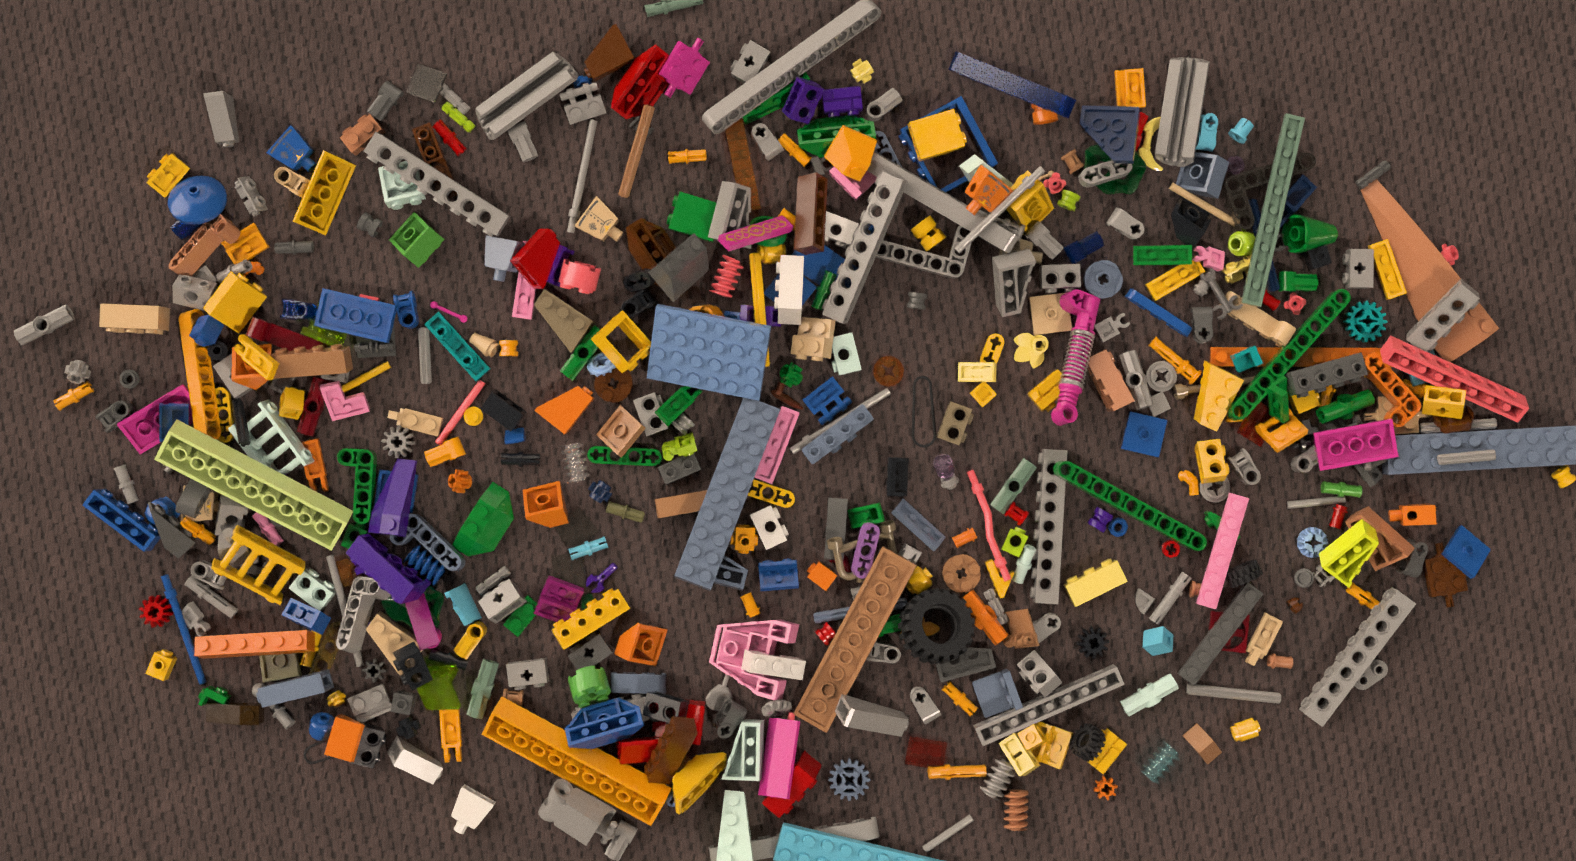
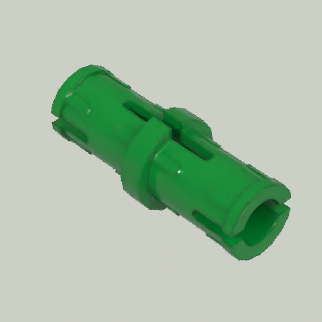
M825 271L820 286H817L816 290L818 291L811 305L812 307L823 310V303L828 298V295L831 294L830 287L835 281L837 274Z

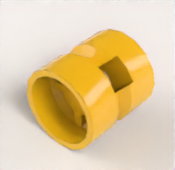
M931 215L911 229L916 239H921L920 244L926 252L946 238L942 230L936 228L937 223Z

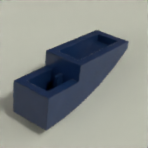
M1304 174L1288 190L1280 228L1288 220L1289 216L1294 214L1317 188Z

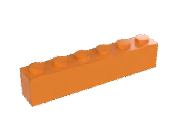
M308 630L199 636L195 637L194 656L207 659L315 652V633Z

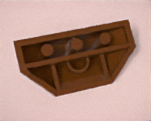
M643 218L626 227L629 251L641 269L654 268L676 248L662 227Z

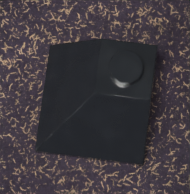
M1180 196L1171 213L1176 237L1183 244L1192 245L1193 248L1205 234L1213 214Z

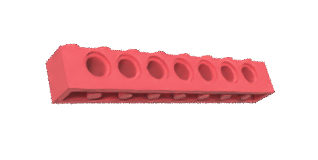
M1390 336L1380 349L1383 363L1437 387L1466 390V400L1517 423L1529 409L1524 395L1393 336Z

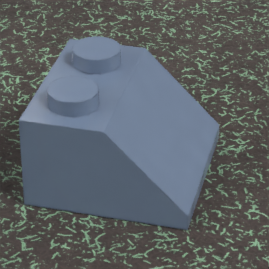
M1195 152L1194 162L1180 168L1176 184L1190 193L1218 199L1229 161L1218 155Z

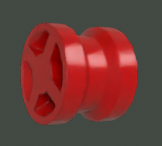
M828 622L824 624L822 629L815 631L826 646L830 644V641L836 634Z

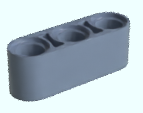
M611 672L610 689L613 693L647 694V692L653 691L666 693V673L655 675V673L636 674V672H623V674H617L616 672Z

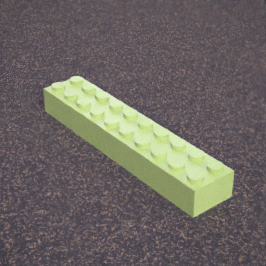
M176 420L168 431L154 459L331 551L353 513L351 509L179 420Z

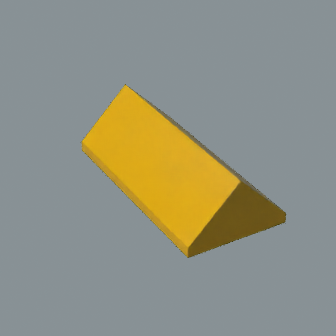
M323 150L293 222L326 236L356 165Z

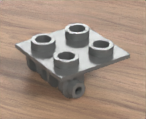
M394 324L389 343L356 336L357 344H355L354 348L355 352H357V358L396 356Z

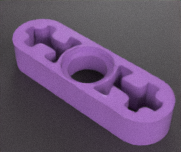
M871 522L863 524L860 529L851 566L853 575L861 579L866 578L872 567L880 535L879 527ZM870 529L874 530L873 534H867L866 531ZM864 539H866V540L869 539V540H871L872 542L869 543V542H867V541H864ZM868 545L870 552L864 556L861 554V549L863 546ZM863 566L865 568L864 571H857L858 567Z

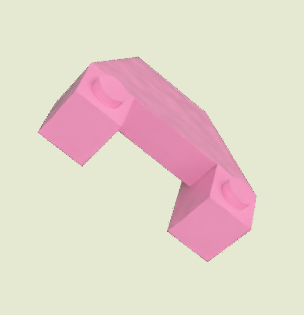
M768 620L717 625L709 663L736 679L738 683L752 690L757 696L772 700L783 699L787 680L743 670L741 667L744 651L746 649L774 655L777 641L787 644L796 642L799 624L785 620ZM724 627V628H723V632H722V636H721V641H720V645H719L718 654H717V659H716V662H714L715 655H716V651H717V646H718V642H719V637H720V633H721V628Z

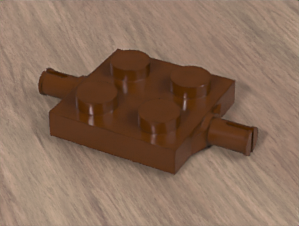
M1443 542L1435 543L1437 555L1426 558L1423 564L1428 596H1445L1446 607H1454L1452 595L1468 590L1466 575L1442 555L1444 551Z

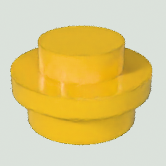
M470 407L464 413V420L468 425H479L483 420V412L477 407Z
M338 690L327 697L329 707L334 706L336 708L345 702V693Z

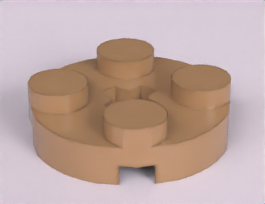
M965 554L954 555L949 558L942 569L943 580L951 590L960 593L969 592L975 588L981 576L980 566L976 560ZM964 568L967 575L959 579L956 571Z

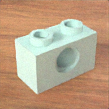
M853 333L833 337L832 353L835 361H832L834 373L838 372L840 376L862 370ZM842 349L849 352V357L846 360H841L838 357V352Z

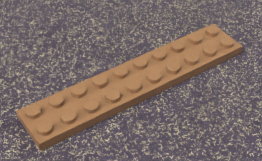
M884 546L881 548L794 711V715L820 730L828 732L837 715L835 709L841 694L848 695L917 564Z

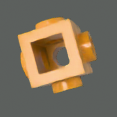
M736 524L730 539V545H733L734 550H738V553L748 554L749 551H754V546L758 545V534H755L754 525Z

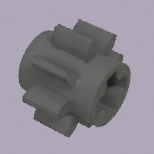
M374 658L373 663L369 660L365 662L368 666L362 669L367 674L365 679L372 678L373 683L377 681V677L381 680L384 679L382 673L388 671V669L383 668L385 661L379 663L378 659ZM374 666L375 669L379 670V672H377L375 675L374 671H371V668H373Z

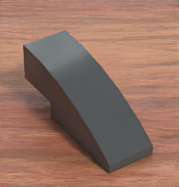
M828 498L824 560H835L833 550L828 549V539L842 537L843 544H845L848 499Z

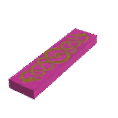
M782 215L721 234L718 237V241L728 251H732L792 232L793 225Z

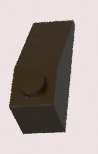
M207 702L206 722L260 725L264 723V707H262L261 703H226L223 705L219 702Z

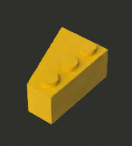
M1204 360V370L1200 380L1201 387L1197 397L1194 420L1217 432L1244 380Z

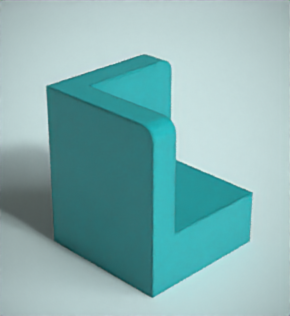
M1256 346L1248 347L1230 355L1238 373L1263 364Z

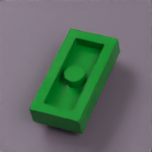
M529 595L525 597L527 602L517 608L503 624L517 637L536 616L534 610L537 602Z

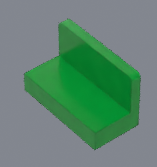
M1282 376L1268 387L1269 415L1283 424L1289 420L1287 377Z

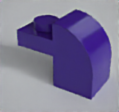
M741 305L740 320L755 323L754 307ZM765 306L766 325L781 327V324H778V309H774L773 306Z

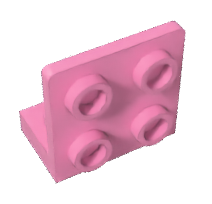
M835 167L829 171V175L855 201L875 183L877 176L866 171L859 182L843 175Z

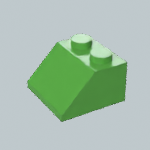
M415 212L389 239L401 254L418 268L428 260V257L445 240Z

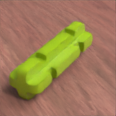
M449 102L442 106L441 109L447 115L449 114L460 126H463L467 132L470 133L475 128V124L467 120L468 118L456 108L454 109V106Z

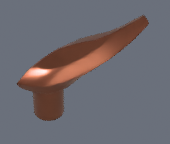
M778 382L776 390L770 391L780 401L803 410L804 407L791 399L789 395L783 393L785 384Z

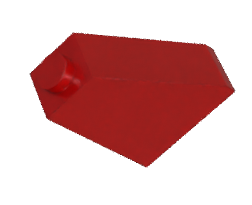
M538 229L510 260L533 289H543L545 287L560 245L556 238L557 235L551 229Z

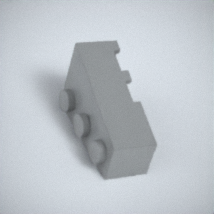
M722 181L708 238L718 240L721 234L750 226V187ZM748 245V246H745V247H742V248L751 249V245Z

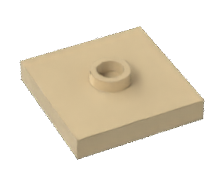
M1065 293L1029 297L1033 335L1071 331L1070 313L1064 311L1060 306V297Z

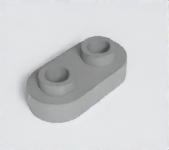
M1378 659L1373 660L1360 677V679L1364 677L1365 682L1361 684L1359 679L1354 687L1365 690L1384 678L1388 672L1386 663ZM1378 666L1381 667V671L1379 673L1376 672V668Z

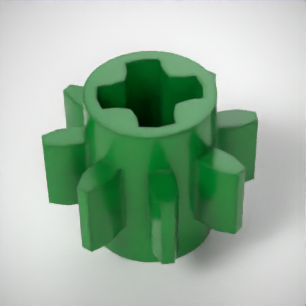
M792 362L790 365H784L779 373L780 377H782L780 382L790 388L792 385L800 384L803 379V375L800 372L803 369Z

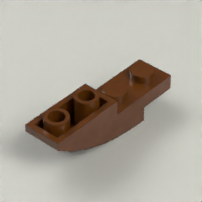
M429 122L412 129L424 162L454 180L431 123ZM434 181L433 184L436 191L440 190V181ZM456 191L449 193V200L458 197Z

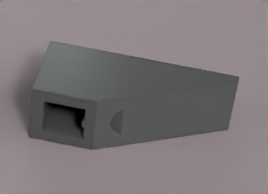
M148 502L164 548L179 559L195 544L192 533L183 528L176 517L167 515L166 511L159 504L154 505L152 502Z

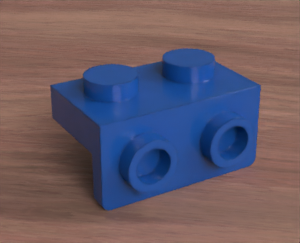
M787 558L782 561L765 560L762 563H758L760 591L799 588L797 560Z

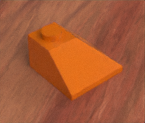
M560 481L523 490L526 520L549 528L569 523Z
M637 623L620 635L614 654L627 661L656 666L667 629Z

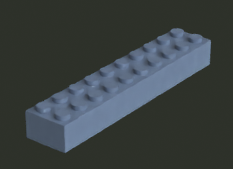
M743 398L674 575L675 578L711 591L780 412L779 408L758 400Z
M1576 426L1464 431L1448 434L1395 435L1399 457L1387 459L1382 464V474L1393 475L1576 464ZM1482 450H1495L1496 459L1490 461L1439 465L1437 462V455Z

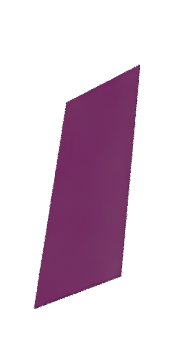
M423 593L418 600L405 603L420 651L440 643L425 594Z

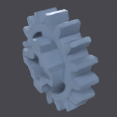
M848 758L846 763L841 759V765L835 763L834 767L836 770H830L833 776L828 777V780L833 782L830 785V789L835 788L834 795L840 793V799L847 796L848 801L851 800V796H854L857 800L859 793L864 795L863 788L868 789L869 786L866 782L870 781L869 777H865L869 774V771H863L865 765L861 764L859 766L858 759L852 763L850 758ZM846 767H853L854 769H853V770H845L844 768H846ZM838 774L841 776V782L839 784H837L836 782ZM860 774L862 775L861 785L857 782ZM845 775L848 777L853 776L854 784L851 782L846 783Z

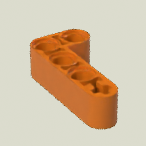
M1378 354L1363 356L1368 373L1366 376L1393 405L1384 415L1383 420L1392 419L1395 414L1398 417L1397 424L1393 422L1394 428L1404 426L1420 411L1421 402L1386 363H1383L1382 358ZM1381 373L1386 375L1385 382L1381 380ZM1395 387L1399 390L1398 397L1393 392ZM1407 402H1410L1412 405L1411 411L1406 407Z

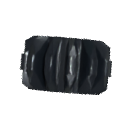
M1090 626L1089 633L1083 628L1082 631L1085 635H1077L1078 638L1082 639V641L1076 642L1077 646H1082L1078 651L1080 653L1085 652L1084 656L1086 658L1091 654V657L1096 659V653L1102 657L1103 653L1101 650L1108 651V648L1104 646V644L1109 643L1108 639H1104L1107 633H1101V628L1099 627L1094 632V627ZM1093 638H1095L1097 644L1096 646L1092 645L1091 647L1089 640H1093Z

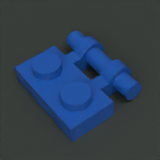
M833 376L803 399V402L814 415L819 411L823 413V416L818 419L822 426L828 421L831 422L835 415L840 411L844 412L847 406L852 403L848 396L843 400L839 398V395L844 390ZM834 400L837 405L828 411L825 406Z

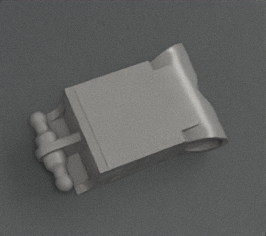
M557 779L554 782L548 797L543 801L538 811L541 819L554 822L556 827L586 846L594 833L602 836L600 839L602 844H606L608 840L613 839L616 835L618 823L616 821L610 822L616 810L577 787L573 789L572 785L565 779Z

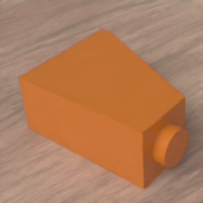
M577 386L538 406L534 411L563 434H567L594 400V397L591 396L593 392L586 386L583 388Z

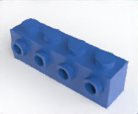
M107 489L93 490L83 503L85 508L143 552L151 551L160 540V535L155 525L147 524L143 521L144 517L130 511L128 509L129 506L125 502L114 499L113 494Z

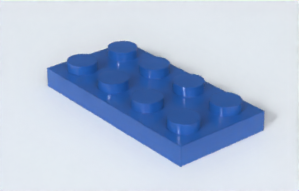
M322 288L314 326L389 343L398 306Z

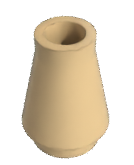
M476 332L469 341L486 357H493L499 349V344L496 340L479 335Z

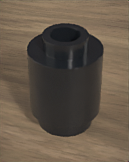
M216 341L215 344L208 347V355L213 360L221 361L231 353L230 347L224 342ZM219 347L221 352L216 354V349Z

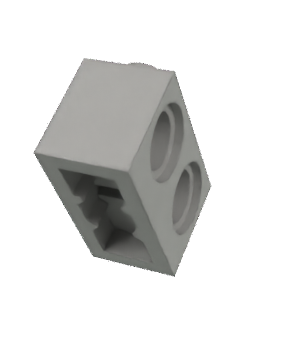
M1080 264L1041 265L1039 267L1040 290H1045V293H1056L1057 289H1064V292H1070L1081 287ZM1067 273L1074 276L1072 284L1067 283L1065 280ZM1047 274H1052L1055 277L1054 284L1046 282Z
M656 392L633 400L640 421L646 427L644 430L646 436L669 429L662 420L659 428H654L651 425V420L654 417H658L655 411L664 404L661 395L657 396ZM648 399H652L655 403L652 410H647L644 406L645 401Z
M1035 650L1017 664L1021 669L1019 674L1025 681L1030 680L1032 682L1030 687L1036 694L1040 692L1046 697L1062 684L1059 677Z

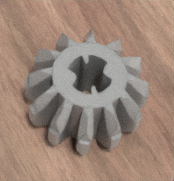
M397 426L396 430L394 427H390L391 434L389 432L384 433L388 439H382L383 443H387L383 450L390 449L388 452L389 456L395 453V458H399L400 454L406 457V450L409 452L413 451L409 445H415V441H409V439L413 438L414 434L406 435L409 432L408 428L402 431V426ZM397 437H399V440H402V444H399V447L394 443V440L398 439Z

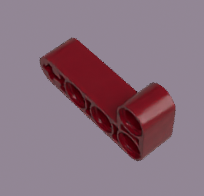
M252 317L246 333L249 337L281 348H287L289 351H294V348L305 347L307 350L319 345H323L324 348L328 346L327 343L256 317Z

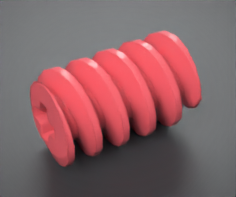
M723 255L722 257L726 261L719 263L723 269H717L721 276H714L718 283H712L711 286L715 290L709 291L723 297L732 298L733 295L729 293V290H735L736 288L731 284L738 283L734 276H741L737 269H743L744 267L740 264V261Z

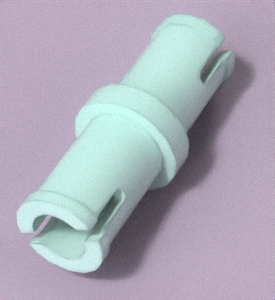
M1024 545L1022 555L1016 562L1017 567L1012 577L1014 582L1024 583L1027 571L1031 569V561L1036 552L1034 546Z

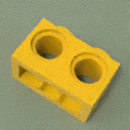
M1220 439L1197 442L1195 454L1201 484L1224 481L1227 474H1229V465L1224 460L1226 455L1225 446L1221 445ZM1212 449L1215 455L1208 454L1206 450ZM1210 467L1217 468L1219 473H1213Z

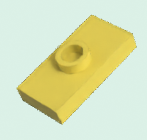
M958 362V382H996L997 363Z

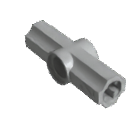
M64 305L43 316H38L33 321L15 329L14 336L21 345H25L75 320L74 314L68 305ZM45 320L47 322V327L43 330L41 325L42 322Z
M1128 351L1119 355L1126 374V383L1130 387L1133 399L1135 400L1136 409L1140 410L1154 405L1147 385V377L1143 373L1137 351ZM1135 375H1138L1140 377V382L1138 385H1135L1133 383V378Z

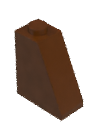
M617 24L612 25L584 61L587 66L584 68V71L588 78H593L594 82L635 60Z

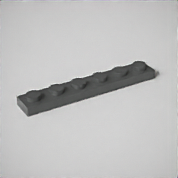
M1245 583L1177 674L1192 685H1195L1262 597L1263 593L1250 583Z

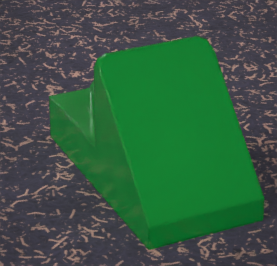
M880 502L847 510L852 529L862 527L867 522L876 524L885 521Z

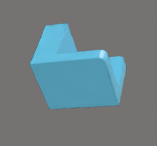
M1164 626L1145 630L1143 632L1142 647L1152 656L1172 652L1174 635Z

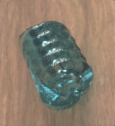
M1164 740L1165 748L1158 746L1160 754L1153 752L1155 760L1148 758L1147 760L1150 765L1143 764L1145 771L1140 770L1156 784H1160L1157 777L1165 778L1162 771L1170 772L1168 765L1175 766L1172 760H1180L1177 755L1178 752Z

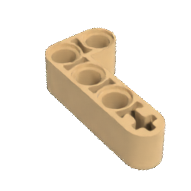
M1228 291L1225 297L1229 302V299L1237 294H1235L1232 291ZM1237 295L1238 297L1233 300V305L1238 306L1242 304L1243 306L1241 309L1233 310L1227 314L1236 320H1241L1251 330L1255 329L1260 332L1259 335L1268 341H1274L1276 346H1286L1295 333L1296 328L1285 321L1276 320L1256 306L1241 303L1242 297Z

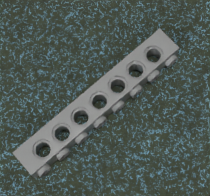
M378 132L374 133L363 151L368 154L366 158L376 164L378 161L384 164L383 168L391 174L397 172L401 175L400 179L409 185L411 182L418 186L416 189L425 195L430 193L434 196L433 200L442 206L444 203L449 205L451 212L458 216L463 214L467 217V222L475 227L479 224L484 228L482 231L491 237L493 235L499 236L511 217ZM389 149L391 157L385 160L382 156L383 151ZM405 159L408 162V167L405 170H401L399 163ZM419 170H422L425 174L421 181H418L415 176ZM436 180L441 183V188L438 191H434L432 188V184ZM451 191H456L458 194V198L454 202H451L448 197ZM469 201L474 204L472 212L465 210V204ZM484 212H489L491 215V219L487 223H484L481 219Z
M884 171L877 176L875 181L877 186L868 197V207L860 216L861 223L859 228H856L852 238L854 240L851 246L849 245L846 249V259L838 268L837 274L839 275L830 287L831 294L829 299H826L823 303V315L842 324L848 323L908 181ZM888 188L890 195L884 199L882 195L883 190ZM878 206L882 209V214L879 217L875 215V209ZM870 224L874 226V232L871 235L867 232ZM865 242L867 249L862 253L860 251V244ZM854 260L859 262L857 270H854L852 267ZM846 278H850L852 282L849 288L845 286ZM840 295L844 298V303L841 306L837 303V298Z
M1042 449V453L1038 454V464H1041V472L1037 473V483H1040V491H1036V502L1039 503V510H1035V522H1038V528L1034 529L1033 539L1037 541L1036 552L1032 558L1036 560L1035 568L1032 567L1031 579H1034V587L1030 588V598H1033L1035 603L1058 604L1066 481L1058 478L1055 474H1049L1047 466L1058 461H1067L1068 450ZM1065 464L1061 467L1063 475L1066 474L1067 466ZM1050 482L1055 485V490L1052 493L1046 491V485ZM1047 502L1054 504L1053 511L1046 512L1045 504ZM1046 521L1052 522V530H1044L1043 526ZM1050 540L1052 547L1045 551L1042 544L1044 541ZM1049 559L1050 567L1046 570L1042 569V561ZM1047 578L1049 586L1042 589L1040 582L1042 579Z
M1393 587L1388 589L1383 594L1379 605L1372 608L1369 618L1360 624L1356 635L1348 640L1346 648L1338 653L1334 664L1325 670L1321 681L1313 686L1309 697L1303 699L1299 710L1323 727L1416 603ZM1393 605V612L1388 614V608ZM1382 621V626L1376 629V624ZM1370 636V642L1368 644H1364L1365 638ZM1359 652L1358 658L1353 660V654ZM1347 667V672L1341 675V670ZM1332 683H1336L1335 688L1333 690H1329V686ZM1324 698L1323 704L1318 706V700Z
M1112 664L1059 687L1046 697L1041 695L1022 704L1023 708L1015 710L1011 708L973 726L982 746H985L1125 684L1117 666Z

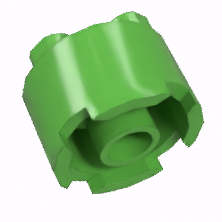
M595 666L583 667L576 670L575 676L568 677L573 701L575 704H578L579 708H585L590 706V704L609 700L608 695L611 689L603 667L600 669H595Z

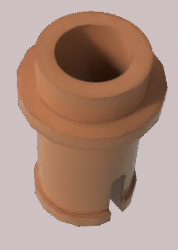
M1273 653L1267 657V666H1270L1272 669L1275 667L1292 669L1293 658L1276 656Z

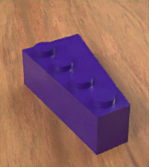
M359 535L346 552L350 560L354 564L359 565L368 577L373 578L382 590L387 591L396 603L404 604L418 600L431 584V581L427 578L423 581L417 576L418 572L414 568L410 569L402 565L401 558L388 554V548L371 535Z

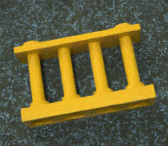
M236 525L232 533V539L235 542L222 561L216 558L213 559L211 569L217 575L225 576L260 594L267 601L281 605L283 593L280 591L293 573L299 575L303 573L306 561ZM246 546L252 551L241 568L237 570L230 566L229 563L239 548ZM258 555H263L269 561L259 576L254 579L246 573ZM276 564H280L286 570L274 588H271L263 582Z

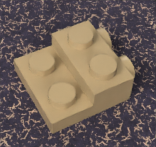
M801 317L798 333L793 335L791 354L796 355L795 359L807 360V356L812 357L811 360L823 362V358L831 359L835 320Z

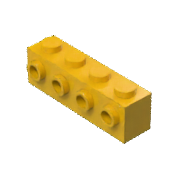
M612 588L602 594L604 596L598 601L596 598L586 604V609L582 611L577 609L569 614L571 618L565 622L562 618L553 624L554 628L551 631L563 650L630 609L619 589L615 591Z

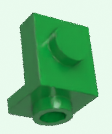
M211 685L206 687V689L203 688L200 692L198 705H205L209 698L224 705L229 702L231 695L227 694V689L220 686L216 688Z

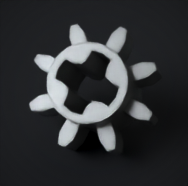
M75 360L71 361L70 365H66L64 373L68 374L67 379L70 382L80 384L82 382L85 383V380L89 379L91 371L88 370L89 365L84 361Z

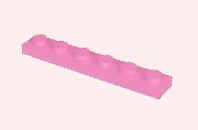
M1232 493L1228 494L1196 604L1213 609L1217 608L1249 498Z

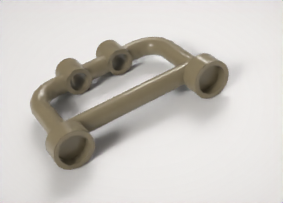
M886 520L881 522V532L878 541L886 539L888 549L897 553L893 531L896 530L895 521ZM842 537L828 539V549L833 550L839 576L845 580L856 579L858 583L864 582L865 578H858L852 572L848 573L845 571L841 555L843 552L855 549L858 540L843 544ZM864 539V541H867V542H869V543L872 542V541L869 540V539H868V540ZM858 568L857 571H864L865 568Z

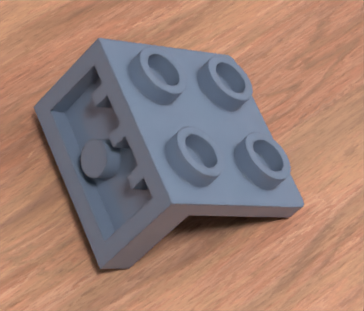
M1008 669L972 682L985 718L1011 708L1015 710L1023 708Z

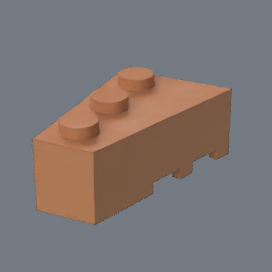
M1102 350L1090 356L1087 370L1109 412L1122 408L1135 400L1123 381L1120 370L1113 363L1115 360L1112 353Z
M1369 506L1353 513L1345 521L1349 529L1361 519L1376 529L1379 544L1368 559L1375 571L1407 558L1415 549Z

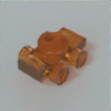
M348 558L336 561L341 583L344 587L352 585L355 578L358 577L351 570L355 568L354 563L349 562Z

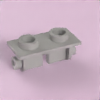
M250 176L237 178L238 181L234 183L236 185L235 189L241 199L248 198L244 205L249 214L255 217L260 214V211L268 210L265 205L266 201L256 189L254 180Z

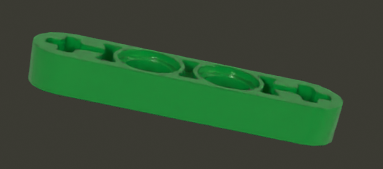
M594 446L587 453L589 461L598 464L657 466L662 461V454L659 450L648 448H629L618 461L611 460L610 453L613 450L610 447ZM595 449H598V453H605L604 449H608L606 454L607 461H603L604 457H598L597 460H594L591 453ZM632 451H637L640 454V459L637 462H632L629 459V454ZM642 451H646L645 455H652V452H655L659 456V460L657 459L655 463H652L651 459H645L646 463H642Z

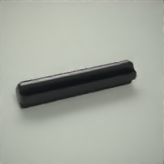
M240 398L232 400L231 404L239 444L245 447L251 441L243 401Z

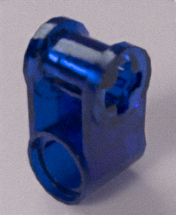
M282 299L283 312L280 318L291 320L316 319L318 308L315 304Z

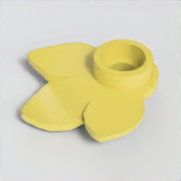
M1022 333L1016 336L1014 342L1019 347L1015 351L1014 360L1017 362L1030 361L1033 368L1041 365L1044 361V352L1049 346L1047 338L1043 335L1033 336L1030 333ZM1037 341L1042 342L1040 347H1036Z

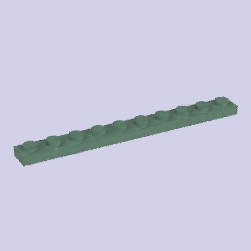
M1284 114L1241 299L1243 304L1256 307L1262 306L1305 121L1304 117Z

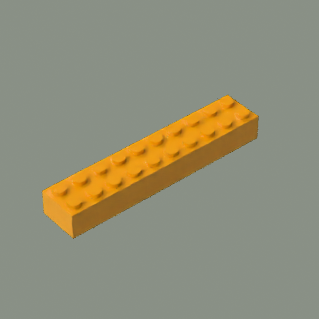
M504 697L500 698L481 734L650 826L653 824L672 789L665 784L648 782L647 774L633 768L629 764H620L619 759L598 748H569L565 730Z

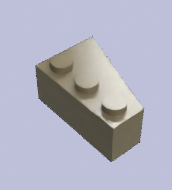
M546 289L543 290L534 304L572 354L595 323Z

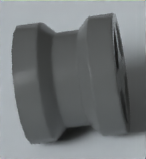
M908 292L910 299L907 303V308L925 310L924 301L927 299V294Z

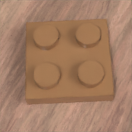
M620 405L596 435L622 458L646 427Z

